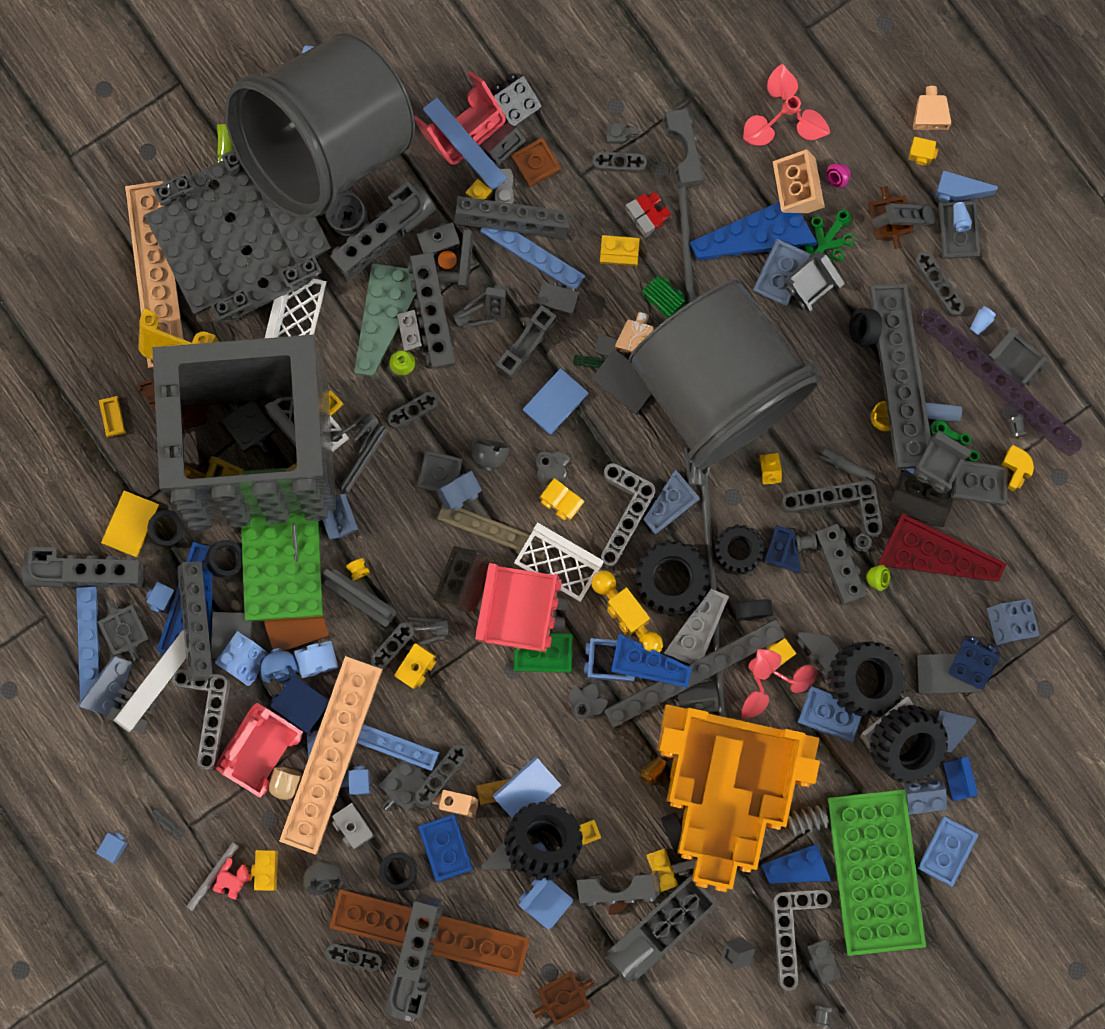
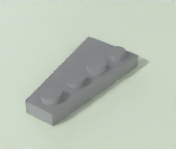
M709 589L663 653L689 664L704 657L729 596Z

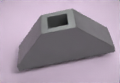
M804 632L797 634L796 638L798 640L796 643L802 650L806 649L810 654L808 657L814 665L818 664L822 669L820 672L827 681L831 680V677H828V671H832L830 664L832 660H837L835 655L840 650L828 635Z

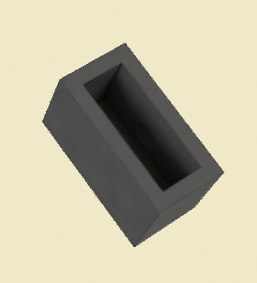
M443 222L437 228H425L417 234L423 254L433 252L435 257L443 251H453L461 248L453 222Z
M542 282L536 308L542 305L553 313L573 318L579 299V292H576V289L572 287H559L555 282Z
M826 939L806 946L811 958L809 965L812 972L816 971L821 984L841 977Z

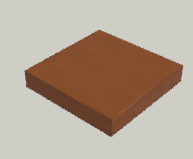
M543 137L510 155L529 188L561 170V166Z

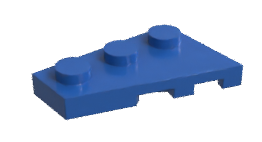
M817 844L762 864L768 883L831 881Z

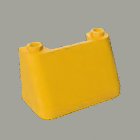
M144 308L141 314L138 347L141 354L146 358L153 360L152 347L219 342L216 335L202 331L195 335L191 343L162 332L159 329V317L153 311Z

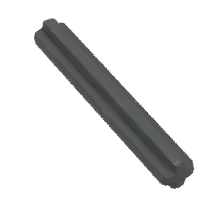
M379 425L341 483L340 488L348 493L386 435L387 429Z

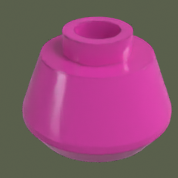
M845 164L830 165L826 170V178L829 184L835 188H843L847 185L851 176L849 168Z

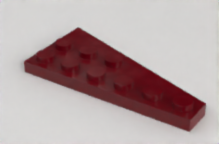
M901 514L877 566L885 565L890 568L999 582L1007 564L911 517Z

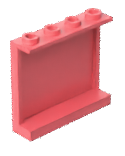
M489 563L475 639L483 643L546 653L547 648L551 646L552 637L549 636L550 629H553L555 624L553 611L557 610L558 607L556 594L557 591L561 590L562 585L559 575L556 573L551 575L500 567L497 564Z

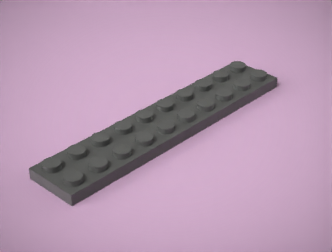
M907 284L871 285L869 287L871 308L877 310L882 319V332L877 340L895 465L896 469L916 468L931 440L908 288Z

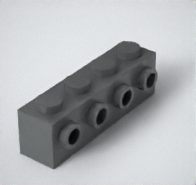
M838 524L815 533L816 541L842 606L864 598L867 587L864 581H860L858 576L860 570L857 563L854 564L851 556H853L851 547L849 545L846 546L844 541L846 535L843 528H839Z

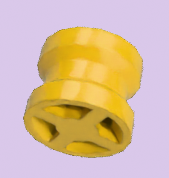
M363 558L357 559L346 566L352 573V580H357L370 573L369 569L364 565L365 561Z

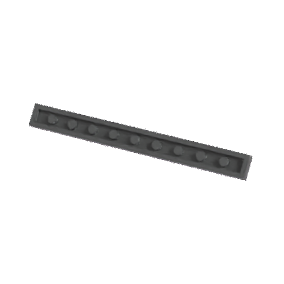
M776 619L687 665L692 668L688 688L757 652V649H762L785 637ZM655 682L604 709L614 728L687 688Z

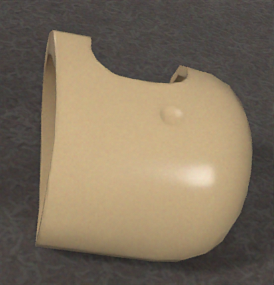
M275 767L269 783V792L274 797L282 800L293 798L297 792L302 773L287 767Z

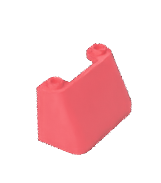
M256 703L252 706L218 758L215 769L261 798L269 790V780L267 778L288 746L292 747L300 742L303 731L259 703Z

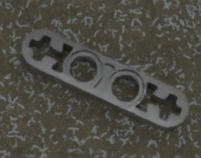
M920 252L915 259L916 267L946 312L952 317L959 316L964 310L963 301L933 256L928 252ZM921 257H922L923 259H925V258L928 259V261H927L928 267H930L931 265H933V267L930 268L927 272H925V270L927 269L926 264H925V263H922V264L920 263ZM937 272L939 280L932 281L929 274ZM942 287L948 288L950 295L942 296L940 289ZM952 296L954 297L952 299L953 304L959 305L958 312L956 310H951V307L953 305L950 301L946 303V301L949 300Z
M453 746L415 794V803L418 807L428 808L467 759V749L464 746ZM461 751L462 757L458 756L454 763L452 760L455 758V752L459 753ZM444 765H450L453 770L450 773H444L441 768ZM437 779L440 781L441 786L433 788L430 785V781ZM428 789L430 792L427 796L428 801L424 800L421 802L420 796L424 797Z

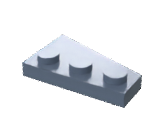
M676 469L643 520L655 535L700 500Z
M113 656L77 706L107 716L111 707L119 706V702L115 700V697H122L118 690L119 688H125L133 662Z

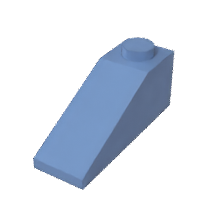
M943 170L935 197L939 198L942 202H956L993 196L998 186Z

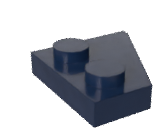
M776 525L765 557V563L798 574L800 573L801 568L796 547L795 531Z

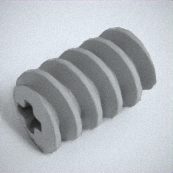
M824 803L822 804V809L819 805H815L814 811L811 807H808L807 813L803 809H800L799 815L795 810L792 811V817L789 815L787 821L789 830L797 836L798 829H800L802 834H805L806 827L810 832H812L814 825L817 830H820V824L828 828V816Z

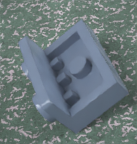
M346 494L336 496V511H327L328 518L323 520L329 539L343 538L358 530Z
M934 779L929 782H915L904 785L909 815L947 810L946 788L942 780Z

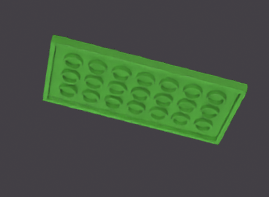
M288 468L243 471L242 475L286 472ZM304 513L289 514V522L283 524L266 523V516L251 517L250 525L241 527L245 621L323 617L319 521L305 520ZM292 523H296L298 545L297 562H295L294 560V554L296 550H294L293 548Z
M906 790L827 798L847 956L926 947Z

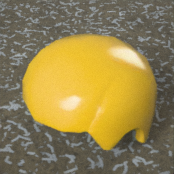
M881 401L871 411L870 420L875 428L888 432L890 431L886 401Z

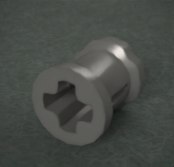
M1016 416L1007 420L1011 426L1012 439L1028 435L1023 422L1024 416Z
M815 533L800 537L795 535L798 552L811 548L817 550Z
M815 1006L817 1012L812 1026L830 1029L829 1017L833 1009Z

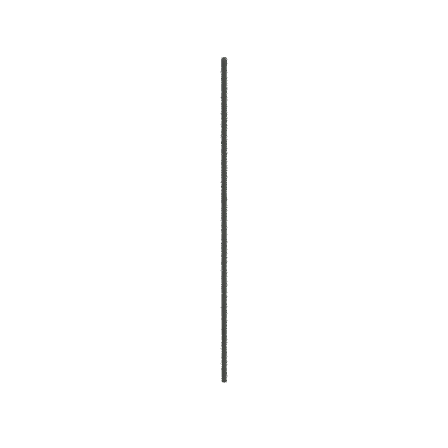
M681 187L678 189L688 304L694 300L686 187ZM704 481L703 486H701L707 569H709L708 586L709 589L717 591L708 481ZM719 622L712 636L713 651L721 647ZM723 670L715 673L719 704L718 716L726 717Z

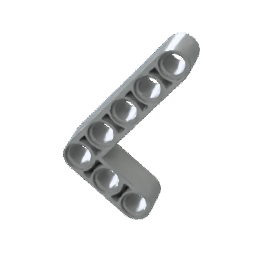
M614 463L606 466L604 471L605 480L629 493L633 498L602 552L601 560L604 561L603 565L607 568H612L618 563L655 495V487L651 482ZM614 469L618 472V476L611 478L607 474L608 471ZM630 478L634 480L635 484L632 487H628L624 481ZM647 487L651 489L652 493L649 496H644L641 490ZM640 504L643 510L636 513L632 510V506ZM629 520L634 526L631 529H625L623 523ZM621 537L624 540V544L617 546L613 542L614 539ZM613 554L615 557L614 562H606L604 559L605 555Z
M178 669L172 676L173 684L183 689L208 692L197 763L202 769L212 770L215 768L219 756L230 688L229 680L222 675L213 674L211 678L205 680L203 686L199 687L196 681H188L187 670ZM185 674L186 681L179 684L177 682L178 676ZM219 679H223L225 682L222 689H216L215 683ZM216 698L221 699V706L219 708H213L212 702ZM216 717L218 719V725L214 728H211L209 726V721L212 718ZM209 737L215 738V744L212 747L206 745V740ZM206 756H210L212 763L210 766L205 767L203 759Z
M825 890L784 892L776 894L773 898L779 985L784 990H794L798 985L793 910L816 909L829 906L831 895ZM820 893L824 894L827 898L824 905L818 904L816 900ZM799 895H804L807 898L806 905L800 906L797 903ZM780 896L786 897L788 901L785 907H780L777 903V899ZM781 916H786L789 919L788 926H780L779 919ZM783 936L790 938L791 942L788 947H783L780 943V939ZM784 956H789L792 959V964L789 967L782 965ZM786 976H791L794 980L791 987H786L783 983Z

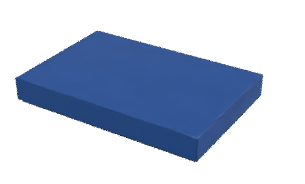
M455 814L418 826L436 882L473 870Z

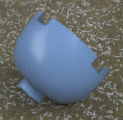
M280 648L271 650V653L261 663L262 680L267 683H271V679L283 682L288 678L291 679L293 675L297 677L296 672L300 674L295 656L288 651H282Z

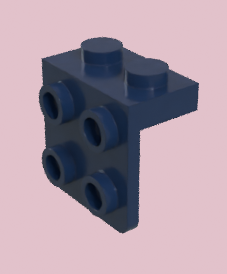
M964 635L961 647L949 669V674L978 689H984L1000 658V652L997 651V647L991 644L986 646L980 643V639L970 635L968 637Z

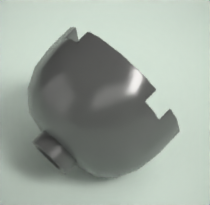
M483 439L472 440L471 455L475 463L481 465V469L492 471L493 468H498L507 461L510 446L508 447L507 444L493 440L484 443Z
M322 859L314 861L304 872L303 885L305 893L309 891L310 895L313 896L331 893V888L336 887L337 890L343 886L340 869L335 864Z

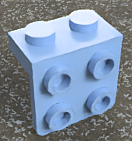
M237 631L215 664L232 674L245 685L250 686L261 671L263 659L269 653Z

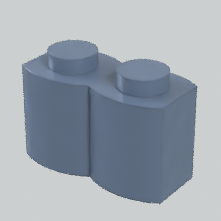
M467 471L437 488L436 491L446 510L453 509L455 511L464 506L462 502L467 499L470 502L478 498V493L482 489L473 472Z

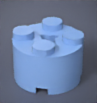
M332 641L320 644V647L316 643L307 646V650L304 648L294 651L302 678L315 676L322 672L326 673L338 668Z

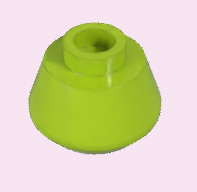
M398 350L390 358V368L397 375H407L415 367V358L409 351Z
M885 565L873 567L866 573V582H868L869 586L878 591H883L888 587L890 572Z

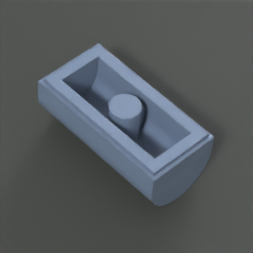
M925 403L928 419L960 422L962 415L961 406Z

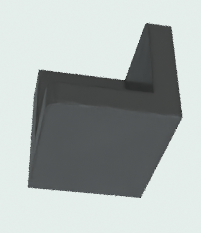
M744 938L726 942L721 959L733 970L750 965L755 947Z

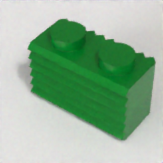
M657 275L643 289L642 295L668 319L683 307L686 301L684 299L685 295L678 289L675 291L670 286L671 283L666 277L663 276L661 278Z

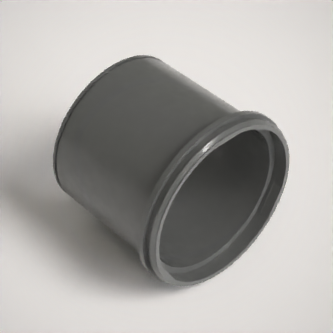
M350 33L337 34L263 76L251 74L241 78L231 88L225 102V121L235 153L246 173L269 201L285 213L297 218L317 217L330 210L337 195L405 152L411 146L414 138L415 123L413 110L400 78L390 63L374 46L361 37Z
M737 279L716 286L678 310L654 329L633 350L629 357V362L690 448L691 451L688 453L687 459L690 463L695 462V467L699 469H704L718 463L756 439L800 405L820 384V377L816 375L817 369L815 366L805 367Z

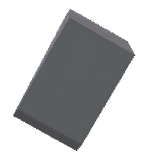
M504 842L480 867L482 870L511 869L510 856L506 855Z

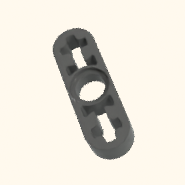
M597 152L593 156V166L599 171L640 173L646 169L647 160L642 154ZM599 157H602L603 161H609V157H612L611 166H609V162H603V165H599V162H597ZM622 158L625 164L622 167H618L614 163L615 159ZM628 158L631 159V160H630V162H631V163H630V167H627V166H628ZM637 159H639L640 162L644 164H641L640 167H636L635 162L637 161Z
M427 392L392 411L388 415L389 425L393 429H400L433 411L438 406V397L432 392ZM427 397H429L430 399L434 398L435 400L433 401V405H424L423 407L425 410L422 411L421 406L418 402L421 401V403L424 404L427 402ZM416 406L419 412L414 416L409 415L408 408ZM403 410L405 411L406 417L409 418L407 420H405V417L401 418L399 424H397L396 422L392 423V421L394 420L393 416H397L398 418L403 416V413L401 412Z
M408 623L400 624L373 654L371 665L383 670L387 668L413 638V627ZM402 628H409L408 632L410 633V635H404L401 638V640L404 641L403 644H401L398 639L394 638L395 635H397L398 638L401 636ZM391 641L398 644V649L395 652L387 650V645ZM384 649L391 657L388 659L386 656L383 659V666L380 664L376 666L375 658H381L384 655L381 651Z
M332 944L326 950V957L331 962L371 972L379 970L382 966V958L375 953L339 944ZM337 947L338 952L344 953V949H347L345 962L341 961L342 956H336L335 959L332 958L333 955L330 954V950H334ZM352 952H357L360 956V960L356 964L349 961V955ZM363 954H366L365 959L369 960L376 957V961L379 964L371 968V964L364 962V966H361Z

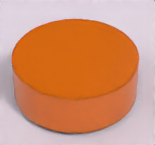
M443 251L438 256V264L441 269L449 271L455 268L457 258L453 252Z

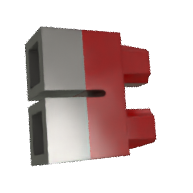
M656 192L648 196L646 194L641 195L626 204L625 208L645 239L653 231L661 228L664 225V221L671 215L665 206L658 211L654 207L661 202Z

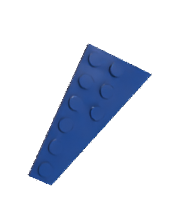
M777 202L691 241L690 247L699 261L721 258V256L732 254L737 256L740 253L771 251L776 238L796 248L801 245H817V242L802 214L783 213L780 202Z
M193 542L186 562H202L211 652L212 573L208 570L205 562V556L210 547ZM179 585L156 651L161 654H165L183 630Z

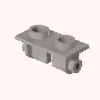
M412 310L397 314L404 351L411 349L413 351L420 350L422 343L416 311Z

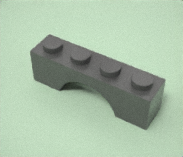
M688 109L665 112L662 117L665 134L676 139L682 145L685 155L684 161L677 165L674 170L677 188L699 186L705 174L704 169L700 167L699 161L701 156L695 145L697 141L696 134L692 132V116L688 114Z
M541 305L530 319L519 339L511 348L506 350L496 363V370L512 380L557 322V316Z
M658 870L638 872L634 875L631 885L624 889H616L609 886L601 875L582 876L577 880L579 902L586 903V906H594L598 902H605L606 905H610L624 900V903L636 902V899H643V902H651L661 894Z

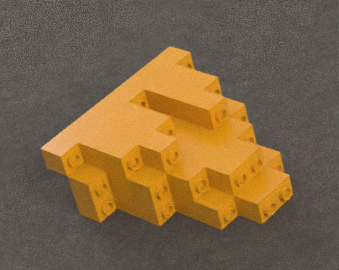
M665 705L657 751H661V756L674 758L666 801L671 802L670 806L681 809L685 805L677 853L682 854L681 858L693 860V857H696L692 881L696 882V886L707 888L709 884L716 886L715 890L727 892V889H733L737 866H740V871L751 873L752 869L757 870L765 828L769 827L780 830L781 826L786 827L794 786L809 787L810 784L816 783L820 761L815 760L819 738L805 735V733L798 731L781 730L712 715L697 709Z

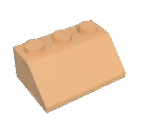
M807 149L773 161L780 206L783 213H810L825 207L816 158Z

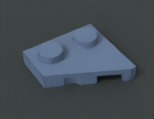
M941 710L938 712L937 719L944 725L948 735V741H946L948 748L945 752L951 753L976 723V719Z

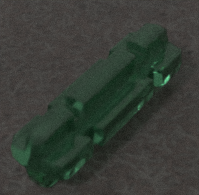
M575 355L573 364L575 366L584 365V367L599 368L606 358L602 360L598 357Z

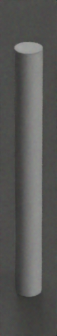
M232 842L186 906L188 909L194 910L217 878L222 866L226 863V859L231 858L239 846Z

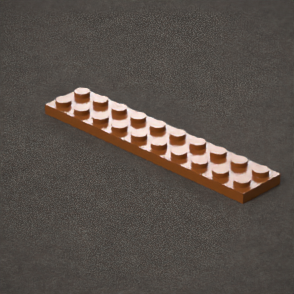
M339 889L329 928L403 947L412 908ZM441 916L439 922L436 921L439 928L434 941H431L434 944L432 955L517 977L521 976L530 938Z

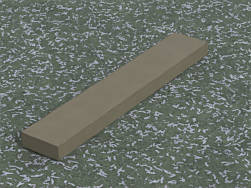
M442 504L437 516L438 521L521 552L530 537V534L462 508L455 511L453 509L446 510L444 504ZM533 538L531 542L533 550L544 547L541 539ZM545 550L534 552L535 558L544 561L546 556Z

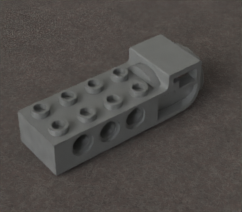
M408 181L388 196L390 205L386 208L387 211H381L376 216V220L372 223H366L361 228L362 231L357 235H351L347 239V243L342 247L337 246L332 251L330 256L333 265L347 282L436 211L430 198L417 184L412 186Z
M29 547V553H24L22 577L24 586L32 587L66 586L144 589L145 565L140 560H137L136 557H125V560H119L118 557L106 556V559H98V556H87L86 559H81L76 555L66 556V554H63L54 547ZM41 556H46L47 561H40ZM106 568L104 574L101 575V571ZM125 569V572L120 575L121 570Z
M693 875L689 876L607 951L608 955L605 959L625 982L636 981L719 905L704 887L696 886V882L692 881Z
M419 893L414 901L397 970L393 974L384 1009L386 1014L394 1018L415 1022L421 1018L425 1010L431 988V983L427 982V979L424 978L429 967V963L426 960H429L434 948V944L431 941H434L438 932L439 925L436 924V921L439 922L443 913L442 899ZM419 995H422L420 1004L413 1002L414 998L417 999Z

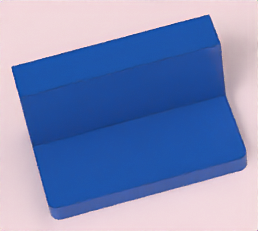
M969 757L943 764L952 801L978 796Z

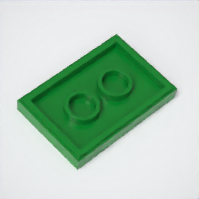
M549 633L552 640L551 646L547 648L546 653L521 649L519 652L514 648V671L572 673L573 634Z

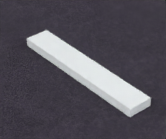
M184 630L181 631L114 719L117 724L128 732L133 729L186 659Z

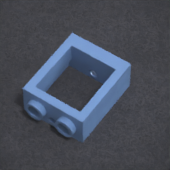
M591 638L590 643H586V655H589V662H585L584 674H588L587 679L634 682L633 676L593 673L595 646L616 647L618 640Z

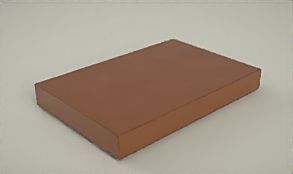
M324 616L264 621L272 649L280 648L282 651H288L330 636Z

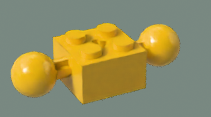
M601 570L595 573L591 581L592 588L596 593L606 595L609 598L607 612L613 619H618L620 622L619 628L625 635L628 633L630 637L636 634L639 638L638 643H641L645 650L651 652L653 649L660 653L663 648L662 638L655 632H648L644 627L649 623L650 617L626 587L619 593L615 589L616 579L611 572Z

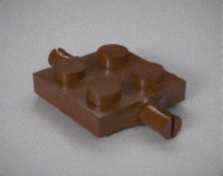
M888 186L880 187L883 198L868 203L871 220L886 213L885 206L888 204H908L906 195L899 197L890 196ZM887 224L878 229L873 226L876 240L892 239L894 249L902 248L900 241L902 235L914 232L913 225Z
M571 971L538 989L537 992L542 999L543 1006L532 1011L533 1014L539 1012L534 1015L535 1018L547 1013L552 1018L554 1024L558 1025L589 1008L590 1004L586 999L585 991L595 986L594 983H591L593 982L590 978L580 984Z

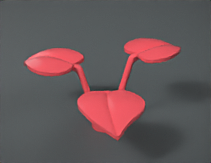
M781 64L771 73L767 82V90L772 97H782V100H786L782 105L783 110L769 123L763 116L755 115L750 117L744 126L743 139L755 146L768 144L775 136V132L770 126L784 113L787 115L797 114V119L800 120L797 124V132L806 140H817L830 134V129L824 118L814 110H805L802 116H800V99L793 96L798 90L797 80L784 64Z
M757 649V657L751 660L749 669L755 676L754 679L758 683L760 692L754 691L747 697L740 717L743 719L755 717L761 714L768 706L769 696L764 694V688L760 679H767L773 673L783 680L792 683V692L802 693L813 685L817 678L818 670L812 665H804L795 672L793 679H789L775 671L781 664V656L778 653L767 649Z

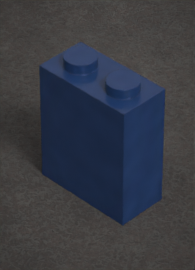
M293 675L291 679L288 678L284 682L283 690L280 694H276L272 698L270 707L274 712L310 737L323 720L329 700Z

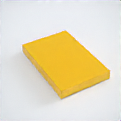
M123 491L101 543L137 558L148 534V522L157 513L160 505Z

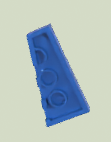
M619 633L611 672L688 688L692 668L653 649L651 652L647 651L641 643Z

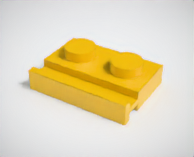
M602 235L600 264L637 266L640 238Z

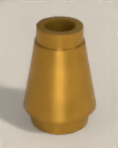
M658 756L641 769L639 777L648 785L656 783L667 764L666 761Z

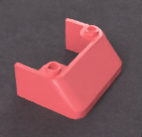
M469 70L467 74L475 85L467 94V102L470 107L460 114L456 120L474 141L480 145L504 125L506 117L484 80ZM414 116V121L425 138L448 163L454 165L464 159L434 123L427 125L417 116Z

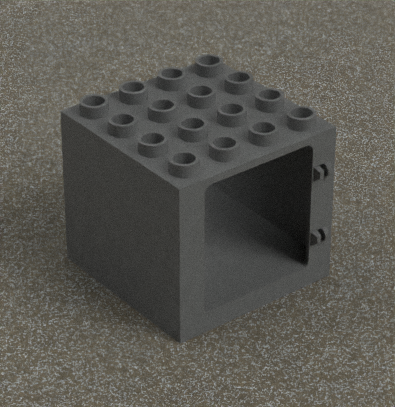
M314 334L152 347L159 487L182 523H188V529L207 530L212 528L211 521L227 520V526L245 527L250 525L251 517L266 516V523L283 524L289 522V514L304 513L305 520L320 521L328 518L327 511H336L328 377ZM293 398L297 467L295 470L188 479L185 477L181 407Z

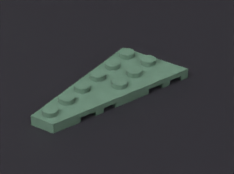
M372 264L354 370L355 375L374 377L388 347L400 328L397 314L408 312L416 292L412 291L411 281L414 279L413 274H409L408 268ZM420 271L418 273L419 278L425 279L427 272Z

